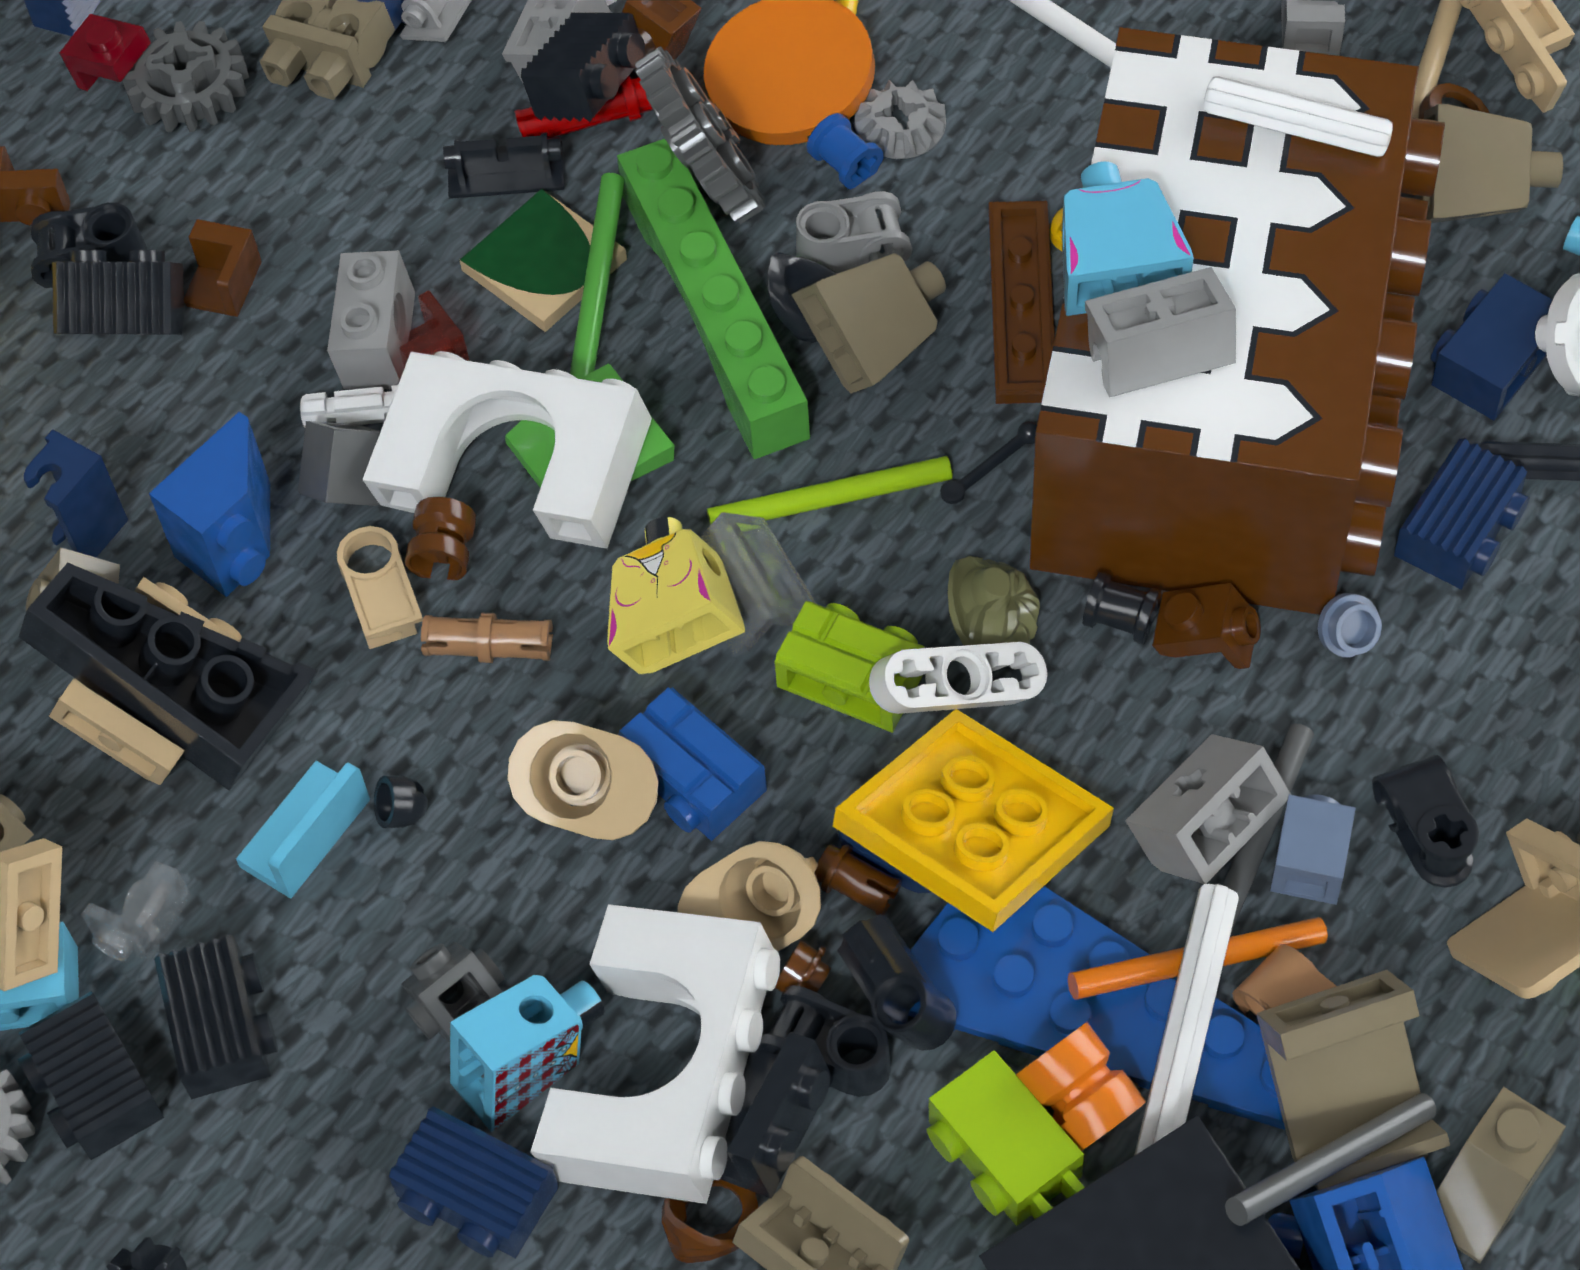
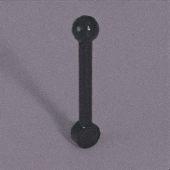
M1033 421L1022 423L1018 428L1017 435L960 481L950 480L945 482L940 489L943 501L949 504L961 502L964 499L965 491L1023 445L1034 444L1037 423Z

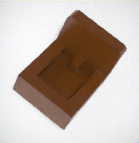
M0 146V222L20 221L31 226L33 220L41 214L69 211L70 199L58 169L14 170L5 146Z
M1231 583L1167 591L1162 594L1152 646L1160 655L1175 658L1221 652L1234 668L1246 669L1251 664L1254 644L1260 638V620L1256 610L1246 602Z

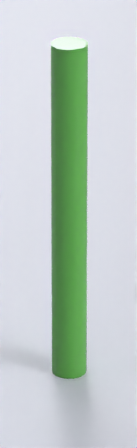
M605 173L601 176L570 374L577 379L595 371L625 182L624 177L616 173Z

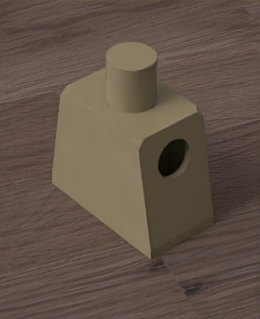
M1437 104L1424 112L1425 120L1445 122L1443 144L1433 197L1420 196L1421 200H1428L1426 220H1431V223L1515 213L1528 207L1530 187H1559L1563 174L1561 152L1532 151L1531 123L1450 104Z
M893 253L822 279L798 290L792 296L842 385L850 393H854L881 381L937 329V319L931 311L928 302L944 293L946 284L941 272L933 263L926 261L909 271L902 257L897 253Z

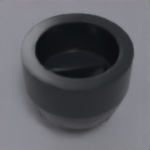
M382 776L379 778L374 792V811L376 820L382 828H404L415 825L425 815L428 800L424 795L423 787L416 779L405 776Z

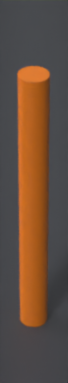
M1316 917L1231 936L1223 966L1267 957L1281 944H1286L1296 950L1324 944L1328 938L1326 925L1322 918ZM1185 947L1071 972L1068 974L1070 994L1073 999L1078 1000L1178 977Z

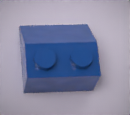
M239 411L149 493L174 557L225 597L238 585L247 586L254 582L262 573L266 559L270 556V480L249 419Z

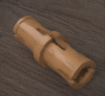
M484 612L481 613L479 618H450L425 615L422 621L421 641L426 642V644H422L421 650L424 656L453 655L478 657L480 663H493L494 657L550 661L553 634H549V632H552L553 624L551 620L497 619L495 613Z

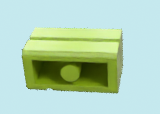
M805 601L793 623L791 632H788L776 654L774 662L777 687L893 733L903 713H890L876 703L869 687L871 670L876 662L886 656L901 650L925 648V646L918 644L917 639L911 633L900 627L886 626L882 630L861 622L855 612L841 604L830 603L823 607L813 602ZM900 673L894 675V682L896 686H903L906 690L918 686L923 675L918 677H902Z

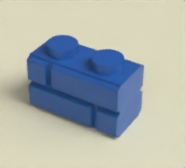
M668 687L647 706L644 713L640 712L618 733L619 736H623L639 745L652 760L658 778L657 794L666 801L664 809L669 817L685 832L690 833L697 828L712 841L767 791L764 765L673 687Z

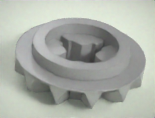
M888 80L883 90L870 89L866 100L860 103L859 110L855 113V132L864 142L876 143L882 149L883 157L892 159L916 157L931 150L941 140L946 128L945 104H940L937 101L933 89L919 90L913 80L906 87H896ZM893 105H898L899 110H902L903 114L908 116L906 130H903L902 124L898 123L895 117H892Z

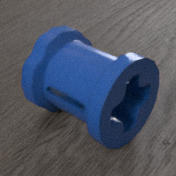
M835 113L823 119L814 128L807 142V152L817 161L825 160L839 173V181L847 189L855 188L874 175L883 161L882 149L874 142H864L851 130V122L843 114Z

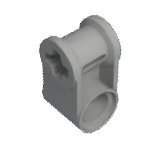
M880 191L859 197L833 201H816L807 204L800 210L796 218V257L816 262L836 273L847 271L893 253L900 255L905 262L911 256L912 246L909 237L901 232L898 219L901 214V207L898 198L892 193ZM876 209L881 210L879 218H877ZM882 244L885 251L883 254L879 252Z

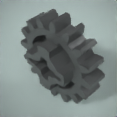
M182 21L175 23L173 33L166 34L159 27L153 30L156 40L148 46L122 80L134 113L142 112L146 124L151 126L162 119L166 131L172 132L178 122H185L189 132L196 131L198 120L205 118L208 123L214 126L218 124L217 111L221 109L225 112L233 113L236 110L233 97L246 95L247 90L244 80L249 78V73L238 41L236 39L228 41L225 29L220 27L211 34H208L205 22L199 21L193 31H186Z

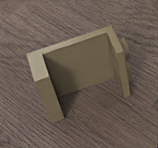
M1388 970L1256 1013L1294 1162L1420 1093L1404 1021L1420 1016L1414 990ZM1431 1119L1314 1186L1321 1190L1424 1156L1426 1159L1428 1153L1450 1146L1448 1134Z

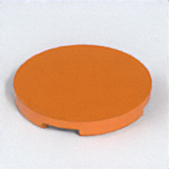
M761 0L733 16L719 30L711 42L704 63V82L710 101L713 104L716 103V106L722 111L735 132L753 141L769 145H793L808 142V136L811 135L814 128L823 119L835 113L843 114L849 120L859 110L860 103L866 100L875 74V59L866 28L851 10L834 0Z

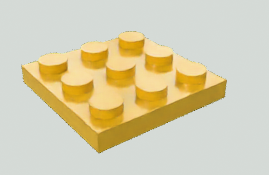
M955 709L838 805L835 809L833 827L982 926L994 932L1110 826L1114 808L958 709Z

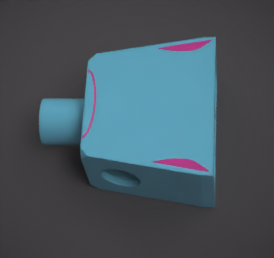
M1097 162L1088 166L1082 172L1081 182L1083 188L1069 190L1064 194L1062 252L1066 316L1085 314L1086 300L1192 272L1194 259L1192 250L1156 181L1145 178L1122 182L1117 165L1111 162Z

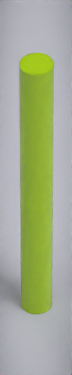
M942 456L707 508V515L712 532L952 480V469L948 456Z

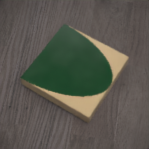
M541 189L460 259L461 269L546 332L582 300L593 225ZM617 242L614 245L610 274L627 260L626 249Z

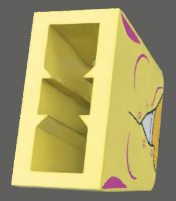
M660 517L651 520L645 526L646 546L618 558L612 566L607 637L608 649L638 674L654 673L745 632L744 622L722 559L715 550L691 529H682L681 522L675 518Z

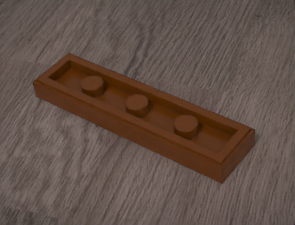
M989 202L995 404L1042 403L1054 346L1048 202Z

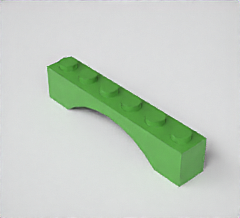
M665 139L617 155L619 175L625 179L622 196L646 244L661 259L690 312L712 363L728 409L753 459L810 439L808 401L689 169L680 162Z

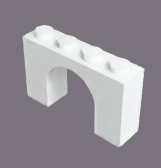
M445 351L436 352L434 355L410 352L363 481L380 505L414 513L416 505L421 500L428 497H446L460 457L468 445L480 434L496 425L509 421L528 420L539 422L555 430V446L533 508L535 515L551 539L607 549L652 418L637 388L621 380L605 379L600 383L577 379L567 372L555 369L539 373L521 370L509 362L500 360L491 361L490 364L466 361L456 354Z
M608 904L590 961V966L606 992L633 999L677 1004L693 1010L701 1016L699 1043L692 1059L677 1077L665 1086L644 1095L613 1097L550 1088L530 1152L535 1159L553 1167L557 1182L707 1204L713 1180H719L726 1167L727 1142L725 1137L731 1116L738 1115L743 1106L745 1098V1079L743 1073L749 1052H755L761 1042L763 1032L761 1009L766 991H772L778 981L780 972L779 953L777 950H774L760 922Z

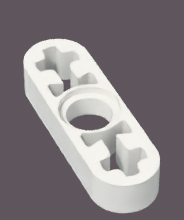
M1024 642L906 649L886 656L876 662L870 673L869 687L876 703L882 709L895 714L1016 704L1037 696L1045 686L1047 668L1039 651ZM952 660L962 663L970 674L971 685L966 695L957 693L948 682L947 669ZM1009 665L1012 669H1020L1022 681L1019 682L1015 678H1000L992 681V671ZM900 673L902 677H918L926 674V684L906 690L903 686L895 685L894 675Z

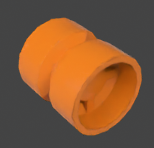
M1088 1022L1084 1023L1016 1074L1043 1107L1051 1106L1054 1110L1053 1119L1081 1151L1146 1103V1100L1124 1070L1110 1071L1106 1064L1110 1051Z

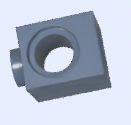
M1289 794L1270 891L1337 905L1344 877L1356 807L1341 805L1333 798L1324 795L1300 797Z

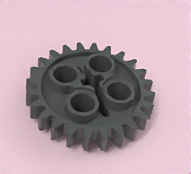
M661 46L635 63L637 67L635 72L641 79L639 83L645 90L651 107L663 125L661 133L680 162L694 172L709 197L716 204L720 203L724 212L730 214L732 219L740 224L764 210L766 205L763 200L765 199L758 189L760 187L755 180V174L737 146L740 143V138L722 111L716 106V103L713 104L707 99L692 74L685 67L681 68L676 59L673 60L667 50L664 51Z

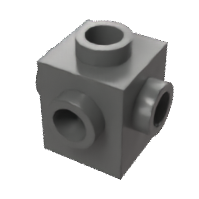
M452 942L447 947L442 943L437 944L421 954L410 966L413 974L401 983L413 999L405 1007V1010L418 1028L429 1040L439 1033L450 1042V1022L502 993L503 991L499 988L498 984L505 980V978L483 949L479 947L476 951L472 952L460 944ZM457 982L456 995L450 1000H440L438 996Z

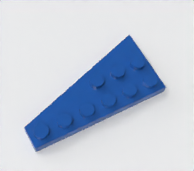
M1045 886L994 932L947 903L911 948V952L935 988L944 993L953 1002L956 1010V1025L953 1031L966 1032L996 1041L998 1045L1040 1057L1073 1031L1088 1022L1110 1051L1106 1064L1110 1071L1124 1070L1132 1082L1138 1083L1139 1087L1150 1090L1177 977L1078 1000L1073 999L1068 987L1069 973L1150 954ZM1215 998L1191 1100L1208 1104V1107L1285 1130L1260 1026L1218 998ZM920 1001L910 1009L908 1016L915 1017L917 1015Z

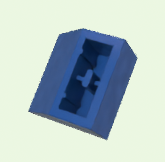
M1424 1156L1289 1200L1313 1270H1463Z

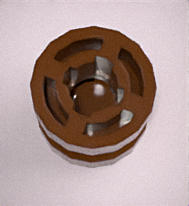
M428 497L421 500L416 505L414 512L413 529L417 534L408 543L405 557L407 568L418 577L431 578L434 562L449 563L447 580L462 579L467 572L469 550L465 544L472 539L476 525V514L473 509L464 502L453 498Z

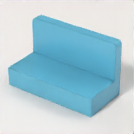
M315 761L238 855L236 861L239 867L291 899L370 801L360 769L348 762L337 773L320 762Z

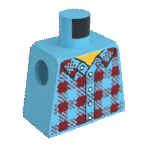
M533 975L450 1022V1084L491 1132L579 1064L581 1030L604 1015V1006L600 997L585 981H580L562 994H559L544 976Z

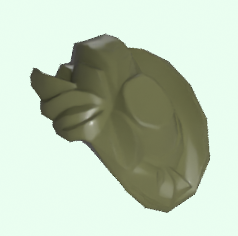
M968 556L955 560L949 572L948 605L954 630L964 646L1010 642L1030 644V640L1035 637L1038 628L1036 622L1040 602L1024 573L1006 563H998L990 559L983 560V558Z

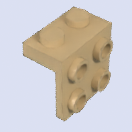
M1526 818L1506 832L1525 886L1451 936L1447 941V945L1454 959L1517 996L1530 999L1551 990L1560 980L1580 967V845L1573 842L1560 831L1553 832Z

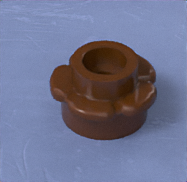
M800 940L779 973L775 989L783 993L785 987L794 985L817 993L832 968L821 961L826 948L821 945L817 951Z

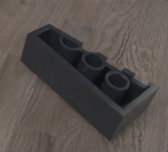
M68 562L29 606L19 634L20 639L90 690L185 750L181 755L183 758L229 791L305 695L318 670L296 661L295 665H292L266 654L267 648L244 638H241V641L238 642L203 626L205 621L181 611L180 615H176L147 602V596Z

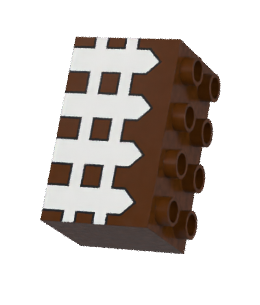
M1119 27L1091 165L1097 162L1114 163L1119 169L1122 182L1149 178L1158 183L1192 250L1194 257L1192 272L1212 267L1236 308V363L1109 398L1103 386L1102 361L1093 362L1091 358L1087 313L1066 316L1063 298L1035 436L1030 547L1031 570L1095 579L1100 571L1110 573L1111 581L1146 588L1153 587L1165 591L1231 583L1248 604L1318 615L1321 614L1325 605L1335 597L1340 571L1375 576L1386 507L1391 506L1403 436V429L1397 428L1401 399L1405 400L1416 342L1418 323L1412 322L1415 297L1413 296L1419 297L1432 222L1431 220H1426L1428 200L1400 197V195L1405 193L1433 197L1445 129V122L1412 118L1419 66ZM1220 76L1388 119L1393 123L1392 136L1385 154L1382 157H1375L1208 114L1204 110L1205 93L1211 79Z

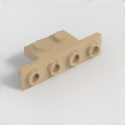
M1459 0L1463 7L1470 9L1484 30L1489 47L1495 53L1500 54L1514 75L1519 92L1526 99H1532L1543 113L1553 109L1567 85V80L1550 54L1568 47L1575 35L1552 0Z

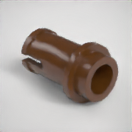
M831 843L819 859L818 866L814 872L817 881L822 883L821 890L830 893L834 889L876 912V915H885L890 907V904H888L889 899H895L903 880L898 877L894 878L852 855L853 848L845 844L840 848Z

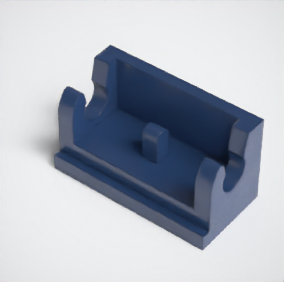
M52 429L45 437L47 444L26 467L24 481L28 488H33L40 482V478L45 473L52 472L56 482L51 485L44 500L47 506L54 510L59 521L52 534L54 545H59L67 538L72 551L97 557L127 523L128 518L102 457Z

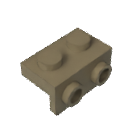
M799 1156L789 1166L782 1187L773 1195L772 1199L769 1198L739 1224L732 1243L767 1270H898L908 1246L909 1237L889 1219L876 1212L843 1187L831 1175L822 1171L804 1156Z

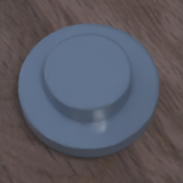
M1343 593L1331 599L1323 608L1318 620V635L1321 643L1328 651L1341 657H1353L1369 651L1379 640L1382 630L1381 619L1374 604L1366 597L1355 593Z

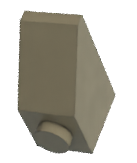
M1505 1087L1502 1088L1467 1139L1437 1190V1195L1455 1247L1478 1263H1481L1552 1157L1566 1128L1565 1125Z

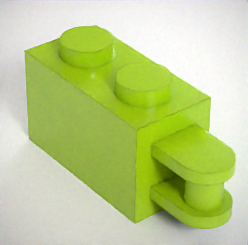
M995 1050L929 1098V1122L931 1126L926 1130L932 1144L948 1162L952 1163L958 1158L961 1159L975 1176L970 1181L975 1195L992 1215L997 1216L1004 1211L1017 1226L1031 1215L1034 1219H1037L1051 1210L1052 1207L1048 1202L1061 1192L1068 1199L1085 1188L1078 1180L1082 1177L1084 1153Z

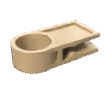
M373 526L358 528L348 533L339 544L337 561L341 574L347 583L369 649L417 634L415 624L422 622L423 618L403 565L398 543L393 535L383 528ZM363 546H383L392 553L389 562L382 569L373 573H358L347 566L350 556Z

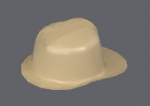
M552 720L531 728L517 741L509 757L508 782L513 798L526 814L545 824L591 838L616 840L633 834L646 823L657 803L658 778L652 760L639 745L623 736L576 722Z
M758 841L745 845L699 873L685 887L678 903V913L760 922L774 950L780 951L803 937L816 923L821 909L820 887L814 873L818 863L814 857L804 858L801 853L780 843Z

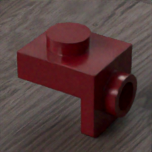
M89 14L59 54L77 87L88 92L98 77L121 82L151 44V41L143 26Z

